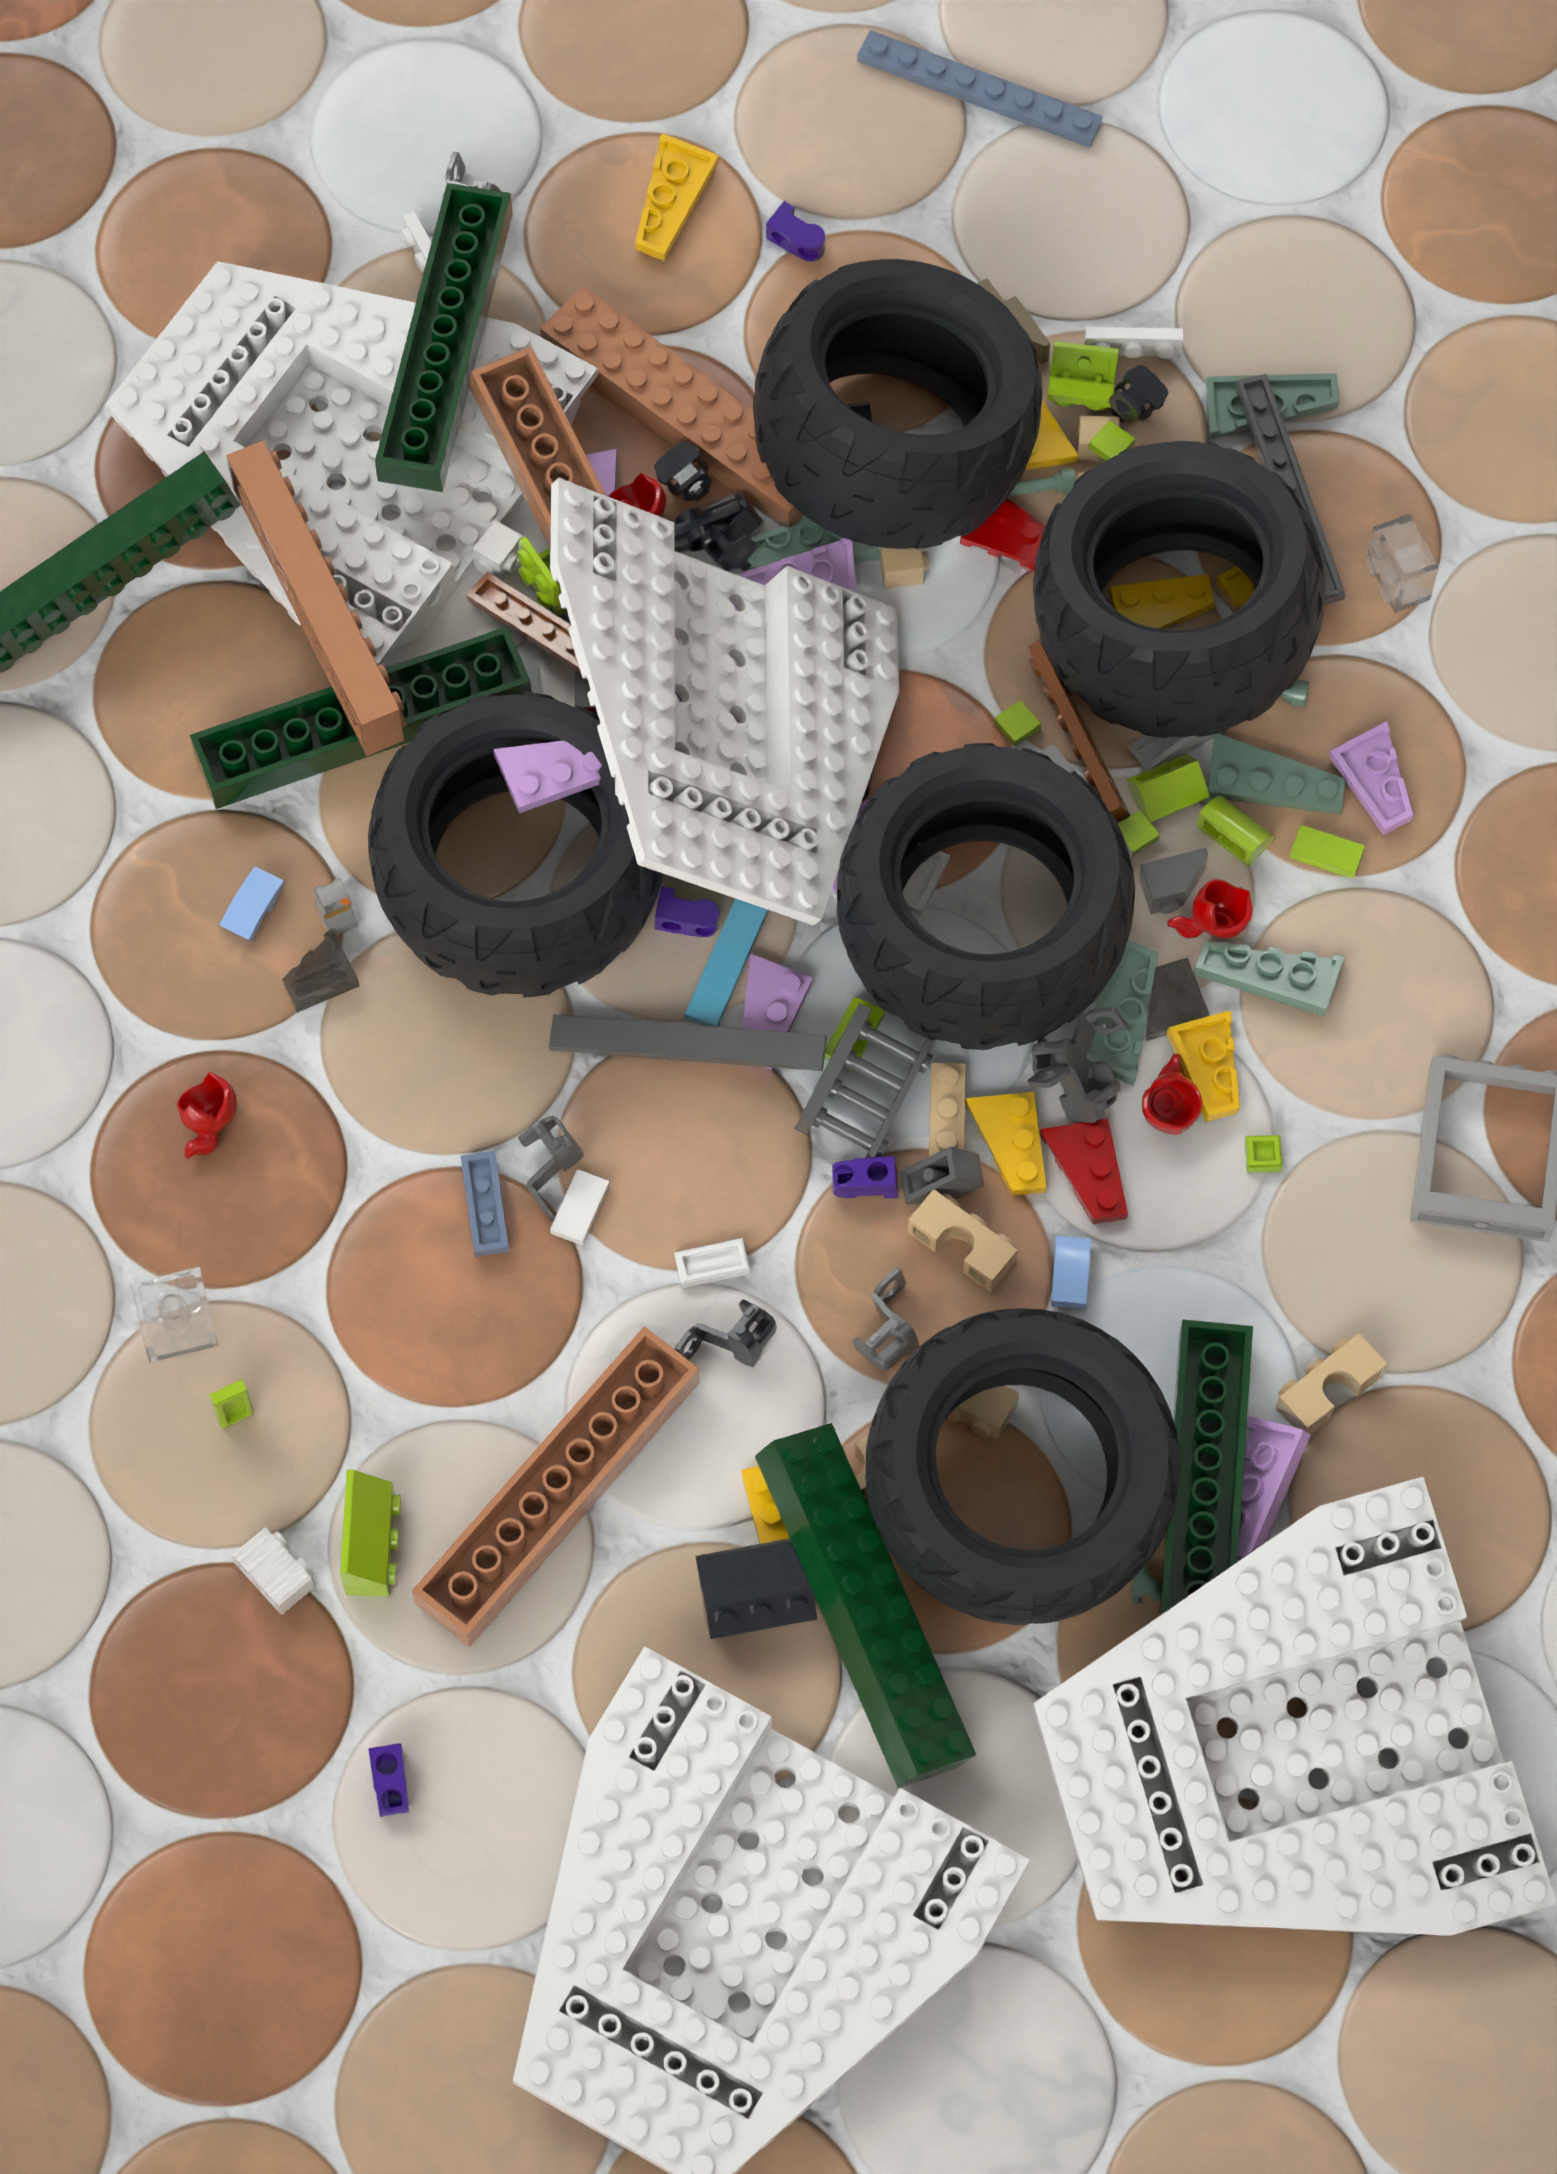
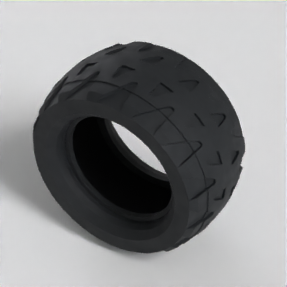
M903 259L870 260L839 267L838 270L823 277L820 281L815 279L800 292L786 313H783L763 350L755 380V395L753 396L754 431L761 463H766L767 469L775 482L774 486L789 503L818 526L848 540L881 548L921 549L939 546L957 536H966L983 525L1003 504L1022 478L1031 457L1040 427L1043 393L1042 376L1037 365L1036 349L1026 330L1021 327L1018 320L999 299L979 284L951 270L933 264ZM861 374H878L900 378L917 384L941 398L959 416L964 427L954 432L935 435H917L894 431L873 423L856 413L837 396L830 383L842 377Z
M1198 441L1162 442L1145 446L1141 445L1122 451L1119 455L1108 459L1097 467L1090 468L1074 482L1072 490L1066 496L1063 503L1055 505L1045 526L1036 555L1033 579L1036 623L1041 633L1042 644L1056 673L1071 694H1078L1090 706L1092 713L1111 724H1118L1138 731L1142 735L1160 738L1204 737L1222 733L1225 729L1236 726L1246 720L1251 721L1273 706L1285 689H1291L1296 683L1310 658L1321 629L1324 616L1325 568L1314 526L1293 489L1281 476L1267 470L1264 466L1257 463L1253 457L1231 448H1223ZM1177 550L1204 552L1224 558L1240 568L1256 587L1249 600L1228 618L1212 625L1188 630L1157 629L1135 623L1117 612L1102 595L1110 580L1131 562L1155 553Z
M524 692V695L498 696L496 694H488L467 700L466 704L446 713H438L418 728V732L412 741L398 749L389 763L376 793L368 829V854L374 887L381 908L396 933L426 966L440 976L455 978L462 982L467 989L491 996L497 994H523V998L550 995L557 989L574 982L578 984L584 983L601 973L607 965L614 961L620 952H625L644 927L656 902L663 880V873L637 864L626 827L630 823L625 804L620 805L618 796L615 795V777L611 776L597 729L600 719L598 715L580 705L575 708L556 700L550 695ZM566 741L578 749L584 756L588 752H592L602 765L598 771L601 777L599 785L560 798L582 813L591 823L599 837L597 848L591 860L575 879L561 889L540 898L524 901H502L473 893L461 886L446 873L437 860L436 853L440 840L452 821L475 802L494 794L509 791L494 756V749Z
M993 743L965 744L964 748L953 749L943 753L934 751L911 762L910 766L899 777L886 780L870 798L857 818L844 846L837 875V919L839 932L848 958L868 993L883 1010L900 1017L904 1024L907 1025V1028L929 1040H945L960 1044L961 1048L971 1050H989L1012 1043H1017L1018 1046L1026 1045L1037 1041L1039 1038L1046 1037L1066 1022L1070 1023L1095 1001L1119 966L1129 939L1134 913V870L1127 844L1115 817L1107 809L1095 789L1075 771L1069 773L1061 766L1055 764L1045 754L1023 747L1022 750L999 747ZM990 841L1014 846L1042 862L1060 884L1068 907L1059 922L1034 943L1005 953L978 954L951 947L928 933L909 910L903 896V890L917 868L936 853L961 843Z
M1002 1309L977 1314L941 1330L920 1345L898 1369L888 1384L874 1414L866 1444L865 1481L872 1516L875 1523H877L880 1535L888 1551L903 1571L933 1598L954 1610L993 1623L1029 1625L1057 1622L1080 1615L1117 1594L1142 1570L1156 1552L1171 1523L1179 1495L1181 1453L1178 1433L1166 1399L1150 1372L1134 1353L1102 1329L1082 1319L1043 1309ZM1007 1385L1032 1386L1058 1395L1083 1414L1099 1438L1107 1468L1104 1500L1099 1514L1088 1529L1072 1540L1057 1546L1037 1550H1023L1001 1546L985 1539L970 1529L957 1516L948 1503L938 1478L936 1465L937 1441L945 1419L956 1407L975 1394Z

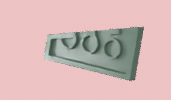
M1337 373L1267 375L1283 421L1338 408ZM1258 375L1206 377L1209 440L1249 430L1234 385L1236 380Z
M808 518L802 519L800 524L789 528L782 526L750 537L756 543L757 548L748 559L752 564L748 571L810 551L822 545L839 541L843 537L818 526ZM852 541L854 562L880 560L879 547Z
M1219 733L1214 735L1208 783L1210 797L1208 798H1215L1221 795L1230 801L1341 815L1345 778Z
M1128 939L1119 966L1102 990L1093 1008H1116L1128 1024L1127 1030L1111 1034L1095 1032L1085 1060L1090 1067L1096 1061L1107 1062L1114 1078L1134 1086L1158 952ZM1099 1017L1095 1022H1101L1106 1025L1115 1024V1021L1108 1017Z
M1205 941L1193 975L1325 1016L1345 956L1333 955L1332 958L1316 957L1315 952L1302 951L1301 955L1281 953L1279 948L1268 947L1267 950L1261 951L1252 950L1249 945Z

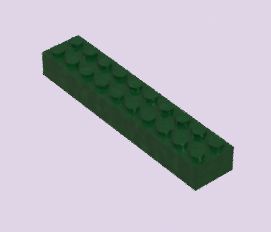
M453 183L446 184L375 458L378 482L443 492L469 390L468 382L471 371L474 370L513 216L511 193Z
M205 451L0 591V672L9 670L15 664V661L26 653L38 650L42 643L52 635L64 632L70 626V623L81 615H88L93 612L98 604L107 597L115 596L122 592L125 585L136 577L139 578L147 575L153 566L164 558L167 559L176 555L184 544L190 540L202 537L213 524L219 520H226L234 514L235 509L241 505Z
M506 626L386 667L385 669L390 679V683H388L391 693L395 691L398 693L404 710L401 711L406 721V726L402 728L404 741L369 756L410 743L423 723L438 713H446L466 704L469 699L488 694H496L498 696L524 695V692H531L530 679L508 627ZM332 686L190 735L195 758L215 809L369 757L366 756Z
M1182 1319L1178 1343L1173 1420L1178 1433L1181 1453L1180 1487L1173 1518L1164 1535L1159 1616L1238 1562L1253 1326Z
M826 1424L773 1440L755 1455L756 1461L897 1788L899 1789L958 1768L977 1754L833 1424Z

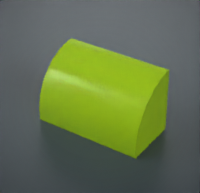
M1187 754L1126 779L1134 802L1150 823L1210 797L1198 760Z
M1221 795L1212 799L1199 812L1197 828L1248 867L1275 840L1274 835Z

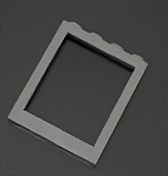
M1453 1055L1433 1056L1428 1073L1410 1221L1549 1243L1554 1230L1557 1205V1071L1537 1072L1530 1071L1520 1065L1504 1067L1494 1065L1487 1060L1471 1062L1459 1060L1458 1057ZM1444 1078L1554 1095L1541 1208L1430 1191Z

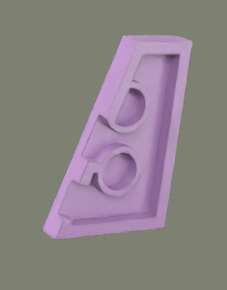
M1387 721L1331 750L1329 758L1342 777L1345 778L1346 783L1382 835L1412 821L1413 817L1403 778H1401L1398 768L1396 751L1392 746L1389 736L1390 730Z
M750 953L743 1029L790 1032L813 984V978Z

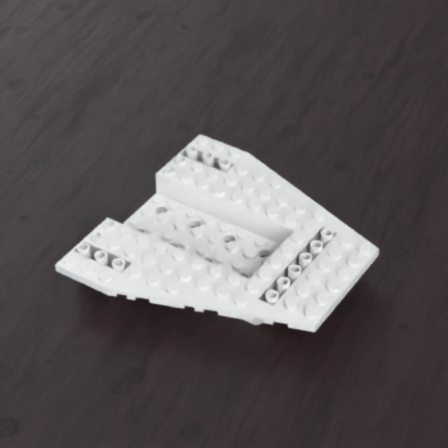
M217 261L105 404L106 409L124 431L137 441L149 459L161 468V472L166 477L205 451L237 500L238 498L232 487L226 455L264 440L269 452L275 450V452L280 450L291 452V456L288 459L280 460L282 469H280L283 478L288 476L295 491L293 496L295 503H302L309 521L306 524L309 531L315 529L320 539L322 548L319 550L322 556L330 558L335 570V575H333L336 584H343L349 598V602H347L349 610H356L361 620L363 629H360L363 638L369 637L376 651L374 658L377 666L384 664L396 647L400 648L420 639L474 566L473 547L494 520L504 525L524 496L470 388L443 492L378 482L375 458L380 440L370 442L365 439V436L370 432H378L382 435L415 302ZM487 318L474 370L531 346L570 425H572L581 403L580 399L598 376V368L516 323ZM317 402H324L328 405L324 411L320 412L311 409V406ZM334 480H341L346 483L340 490H332L328 487ZM480 492H486L491 495V499L480 503L474 499V496ZM242 506L235 509L234 514L228 519L219 520L213 524L211 528L220 534L224 539V543L248 570L261 580L269 589L273 598L286 608L290 617L297 624L301 625ZM390 510L400 513V516L393 521L383 518L384 513ZM443 541H451L455 544V547L450 551H441L437 548Z
M558 478L551 484L550 570L553 580L559 581L562 593L558 597L561 607L567 608L571 622L568 631L582 678L588 679L591 689L587 693L591 706H596L600 719L597 729L611 776L615 777V795L618 796L620 805L625 804L630 823L626 827L637 864L815 925L823 917L839 869L844 846L854 826L899 693L897 608L789 566H786L764 586L674 551V522ZM675 581H677L680 584L681 589L678 588V585ZM731 602H733V603L735 604V606L737 607L738 611L735 610V607H734V605H733ZM675 636L681 641L682 645H679L678 640L675 638ZM731 657H733L736 660L738 666H736L734 660ZM675 692L680 696L682 702L679 701ZM731 713L737 717L739 723L736 722L735 717Z
M1424 1477L1318 1506L1033 1703L1096 1920L1451 1936L1557 1905L1513 1761L1504 1762L1461 1622L1467 1618V1614ZM1438 1658L1443 1661L1446 1667L1443 1677L1434 1678L1428 1674L1426 1664L1429 1659ZM1361 1678H1369L1375 1683L1376 1693L1373 1697L1364 1698L1358 1694L1356 1685ZM1291 1698H1299L1304 1701L1306 1713L1302 1718H1293L1288 1714L1286 1706ZM1229 1718L1234 1721L1237 1728L1234 1737L1226 1739L1218 1734L1216 1726L1220 1719ZM1454 1728L1463 1730L1467 1735L1468 1741L1463 1749L1453 1748L1448 1741L1449 1732ZM1388 1748L1397 1754L1398 1763L1395 1768L1385 1769L1380 1765L1378 1756L1382 1749ZM1321 1769L1327 1774L1328 1783L1324 1789L1318 1790L1309 1784L1308 1776L1311 1770ZM1243 1789H1251L1257 1794L1258 1804L1252 1810L1242 1808L1238 1802V1795Z
M644 1646L588 1739L513 2083L669 2174H736L744 2167L748 2160L762 2148L764 2149L786 2126L792 2124L830 2090L843 2075L858 2065L876 2046L878 2047L915 2014L938 1990L944 1988L957 1973L976 1959L1027 1869L1030 1859L902 1788L898 1790L895 1797L773 1730L772 1717ZM781 1771H790L794 1774L796 1781L791 1787L782 1788L776 1784L775 1776ZM852 1806L859 1811L860 1816L854 1823H845L839 1818V1811L843 1807ZM744 1833H753L759 1838V1844L753 1850H745L738 1843L740 1836ZM811 1868L818 1869L823 1874V1881L817 1886L807 1885L802 1879V1875L806 1870ZM709 1895L719 1897L723 1903L722 1908L716 1913L706 1912L701 1906L705 1897ZM774 1931L783 1933L787 1938L784 1947L772 1949L767 1946L765 1939L769 1933ZM673 1958L680 1959L686 1966L684 1972L677 1977L669 1976L664 1970L665 1963ZM735 1995H743L749 2000L750 2006L743 2013H735L728 2006L729 2000Z

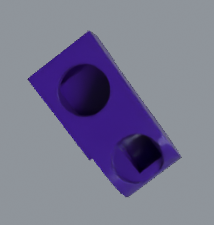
M783 201L766 223V239L805 261L814 262L819 260L825 253V232L823 228L816 224H807L794 216L795 207Z
M661 886L655 913V930L696 937H710L717 932L719 928V908L713 901L700 899L695 902L675 898V889Z
M895 1157L859 1158L833 1164V1194L841 1198L884 1195V1198H898V1176Z
M401 1743L368 1748L380 1817L408 1813L409 1801Z

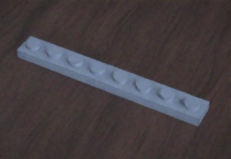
M872 30L869 31L857 54V61L1089 148L1102 125L1103 116Z

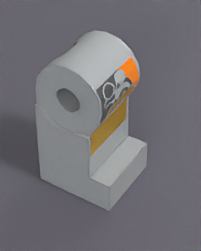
M340 877L327 886L314 887L313 894L316 909L330 938L358 927L357 920L352 911L351 900Z

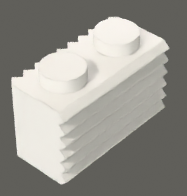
M265 1527L237 1550L232 1557L235 1565L282 1615L295 1605L297 1601L301 1600L303 1596L307 1595L309 1591L313 1590L314 1584L310 1576L314 1572L304 1559L299 1557L295 1560L288 1553L291 1547L279 1532L272 1535Z

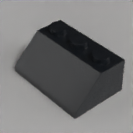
M790 1538L695 1556L705 1620L710 1639L817 1620L814 1593Z

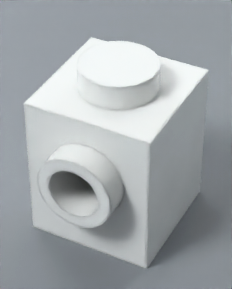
M494 520L473 547L474 565L478 571L484 575L489 572L501 581L508 572L512 573L520 563L517 552L520 551L519 539L522 538V535Z

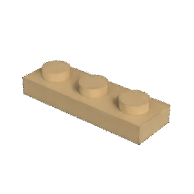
M931 1062L929 1157L950 1146L964 1150L966 1063Z

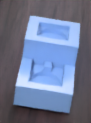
M255 866L233 898L220 926L253 941L266 912L272 911L286 881Z
M1056 1236L1051 1306L1086 1309L1091 1238Z

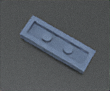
M495 1151L462 1155L461 1163L474 1256L509 1252Z

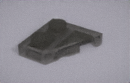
M333 928L324 934L325 939L314 951L309 950L301 959L300 964L292 968L282 979L283 986L297 1013L360 986L359 980Z
M1188 958L1163 964L1155 968L1146 1030L1147 1041L1166 1036V1032L1171 1026L1210 1016Z

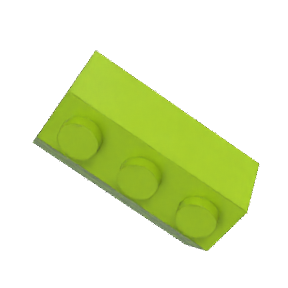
M348 1469L346 1472L340 1575L345 1594L352 1596H389L390 1585H396L397 1564L391 1563L392 1550H398L399 1529H393L394 1516H400L401 1495L395 1494L393 1482Z

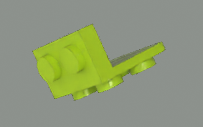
M1054 341L1047 399L1053 401L1058 406L1064 407L1079 404L1086 405L1091 410L1110 408L1109 398L1114 394L1119 349Z
M525 536L520 538V551L517 552V556L521 563V567L518 570L522 580L527 586L532 584L537 592L535 593L536 598L542 607L549 609L550 612L558 617L568 613L567 608L561 607L558 597L562 593L559 581L553 580L550 570V548L538 554Z

